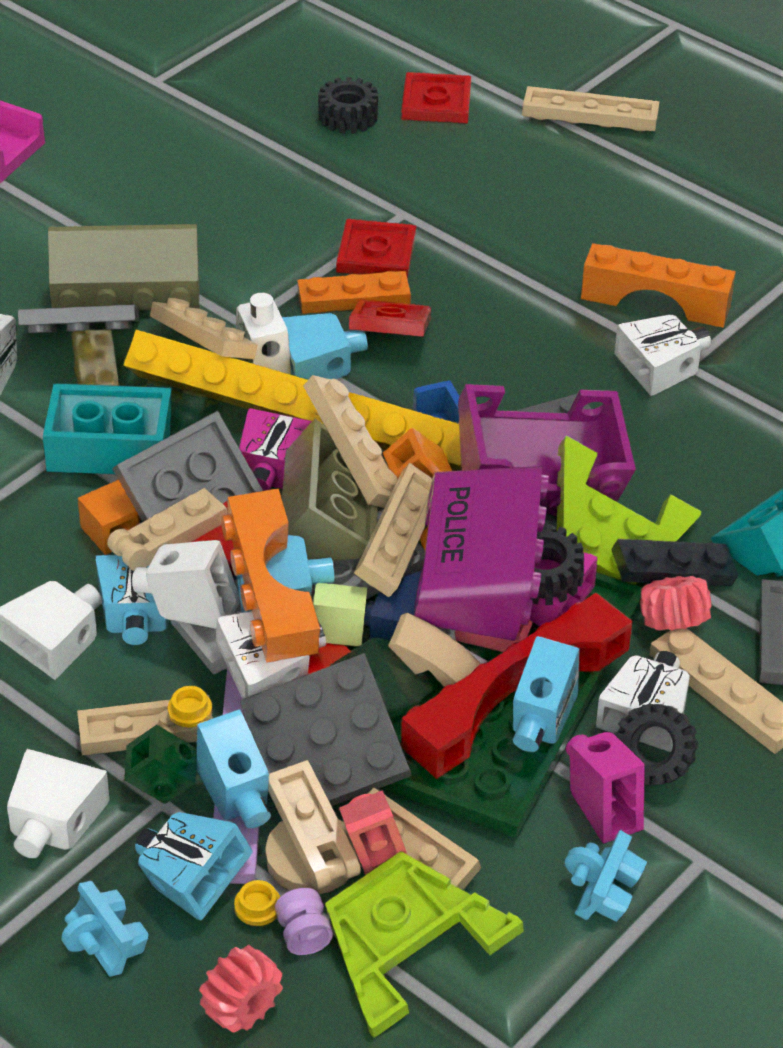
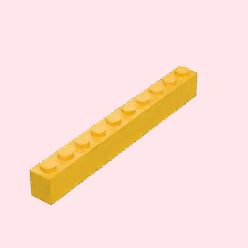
M135 331L123 366L138 377L246 409L251 408L309 421L317 419L323 423L303 386L308 381L307 379L232 357H223L215 352L143 331ZM349 392L348 397L356 411L363 416L368 433L381 449L387 450L409 429L413 428L443 449L452 470L461 471L459 424Z

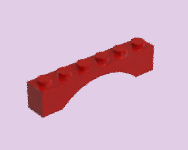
M597 593L582 602L574 603L561 616L551 622L543 623L536 632L519 643H512L496 658L488 663L478 665L471 674L455 684L447 685L437 696L423 705L410 709L402 718L401 748L438 779L470 757L474 738L483 720L498 703L517 690L537 636L579 648V671H599L629 651L633 621Z

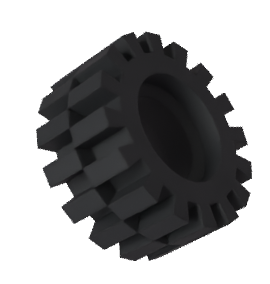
M346 77V81L336 78L335 83L331 81L326 82L325 86H321L320 92H318L319 121H322L324 127L329 125V130L335 131L338 128L339 133L345 134L346 130H350L351 134L357 133V129L363 132L367 130V126L372 128L378 120L377 88L375 86L372 87V83L368 81L363 84V79L360 78L352 81V77Z
M545 524V531L537 532V538L544 540L541 560H552L561 565L549 570L534 568V572L541 573L537 598H530L532 604L537 605L539 598H545V605H553V597H557L560 603L566 601L567 593L574 596L578 592V586H582L584 576L583 546L581 542L577 543V536L573 533L567 536V529L559 527L557 532H553V525Z
M646 704L629 711V715L626 718H622L618 723L620 728L614 735L644 763V784L661 785L671 783L684 776L689 771L690 765L694 764L696 760L695 751L698 749V741L695 739L697 732L695 727L689 723V718L684 713L677 711V708L663 704ZM650 727H661L672 738V751L661 762H652L646 759L640 751V737Z

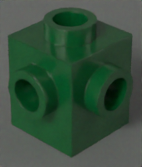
M156 724L126 745L124 781L166 804L196 784L197 749Z

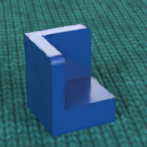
M450 380L414 389L413 411L459 424L458 400L460 396Z

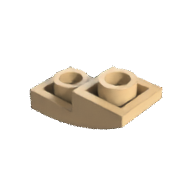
M409 613L401 615L388 645L415 675L429 670L444 687L457 683L471 674L480 665V662L456 640L432 624Z

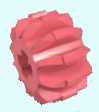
M694 576L666 577L663 580H654L641 588L640 608L645 626L659 631L665 629L673 631L675 629H686L690 626H699L702 622H706L711 618V596L706 580Z
M250 945L242 949L234 947L226 958H218V964L213 970L206 972L209 978L199 989L203 995L200 1005L205 1009V1013L222 1028H227L232 1033L239 1031L241 1028L248 1031L257 1019L264 1020L265 1012L269 1008L275 1007L274 998L283 989L280 984L283 973L260 950L254 949Z

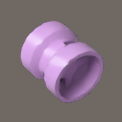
M311 888L294 889L285 893L277 900L275 912L279 923L286 927L283 931L287 949L291 953L296 955L312 954L322 950L330 943L333 938V932L328 919L322 915L324 906L316 890Z

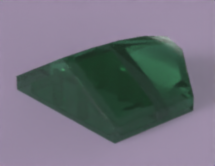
M371 638L330 664L332 666L365 653L387 712H395L418 705L425 696L430 695L433 689L425 672L415 675L388 646L391 640Z

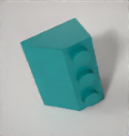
M53 384L43 432L46 471L115 474L112 468L170 437L171 388Z
M783 488L711 537L712 542L715 544H727L731 557L757 576L774 573L776 577L783 576Z

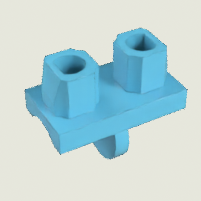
M620 830L612 846L605 848L601 855L598 854L599 847L594 843H588L585 848L575 847L569 850L565 859V866L573 875L571 878L572 883L577 886H583L585 881H588L574 914L587 921L596 911L617 922L626 912L632 895L612 882L616 879L632 888L641 877L647 864L645 860L627 849L632 836Z
M92 881L79 883L77 890L80 893V899L77 905L65 917V922L68 926L64 929L61 940L69 951L77 952L85 949L89 955L94 954L109 977L122 974L127 958L144 952L148 940V932L141 922L122 924L121 921L123 920L126 906L125 900L117 889L100 893Z

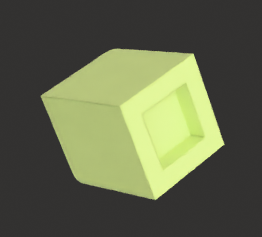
M327 583L316 584L313 606L318 622L323 628L326 643L361 647L367 596L366 587Z

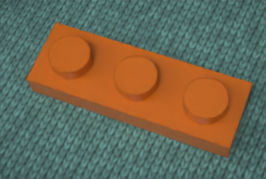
M387 271L384 273L362 275L350 274L347 276L324 278L313 277L311 279L297 280V291L302 314L353 310L360 299L411 304V292L405 271Z

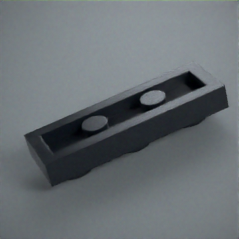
M617 539L611 549L622 582L651 583L654 580H663L666 577L694 576L706 580L707 585L732 586L739 576L727 544Z

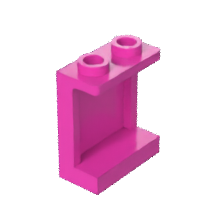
M0 101V183H2L45 144L41 114Z

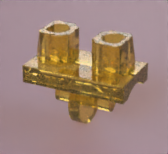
M111 329L74 331L71 336L76 365L74 366V375L77 377L78 385L119 386Z

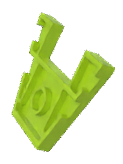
M566 436L558 447V456H561V470L558 472L557 486L561 488V503L557 507V531L559 527L567 529V536L573 533L577 536V543H582L583 552L598 557L597 573L622 581L611 550L617 539L676 542L700 517V510L670 494L662 504L656 523H653L587 486L586 482L598 453ZM627 582V583H630V584L635 585L637 582Z
M402 851L325 903L328 917L363 1016L373 1038L409 1014L408 1004L384 977V974L443 932L460 922L489 955H492L524 932L523 921L518 916L510 912L506 915L490 906L489 900L475 892L470 895L451 884L450 878Z

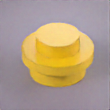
M195 686L179 688L174 692L168 703V716L170 720L181 727H197V724L208 721L212 715V702L201 688Z
M250 881L240 889L235 897V913L242 922L248 925H267L277 918L275 904L280 895L266 881Z

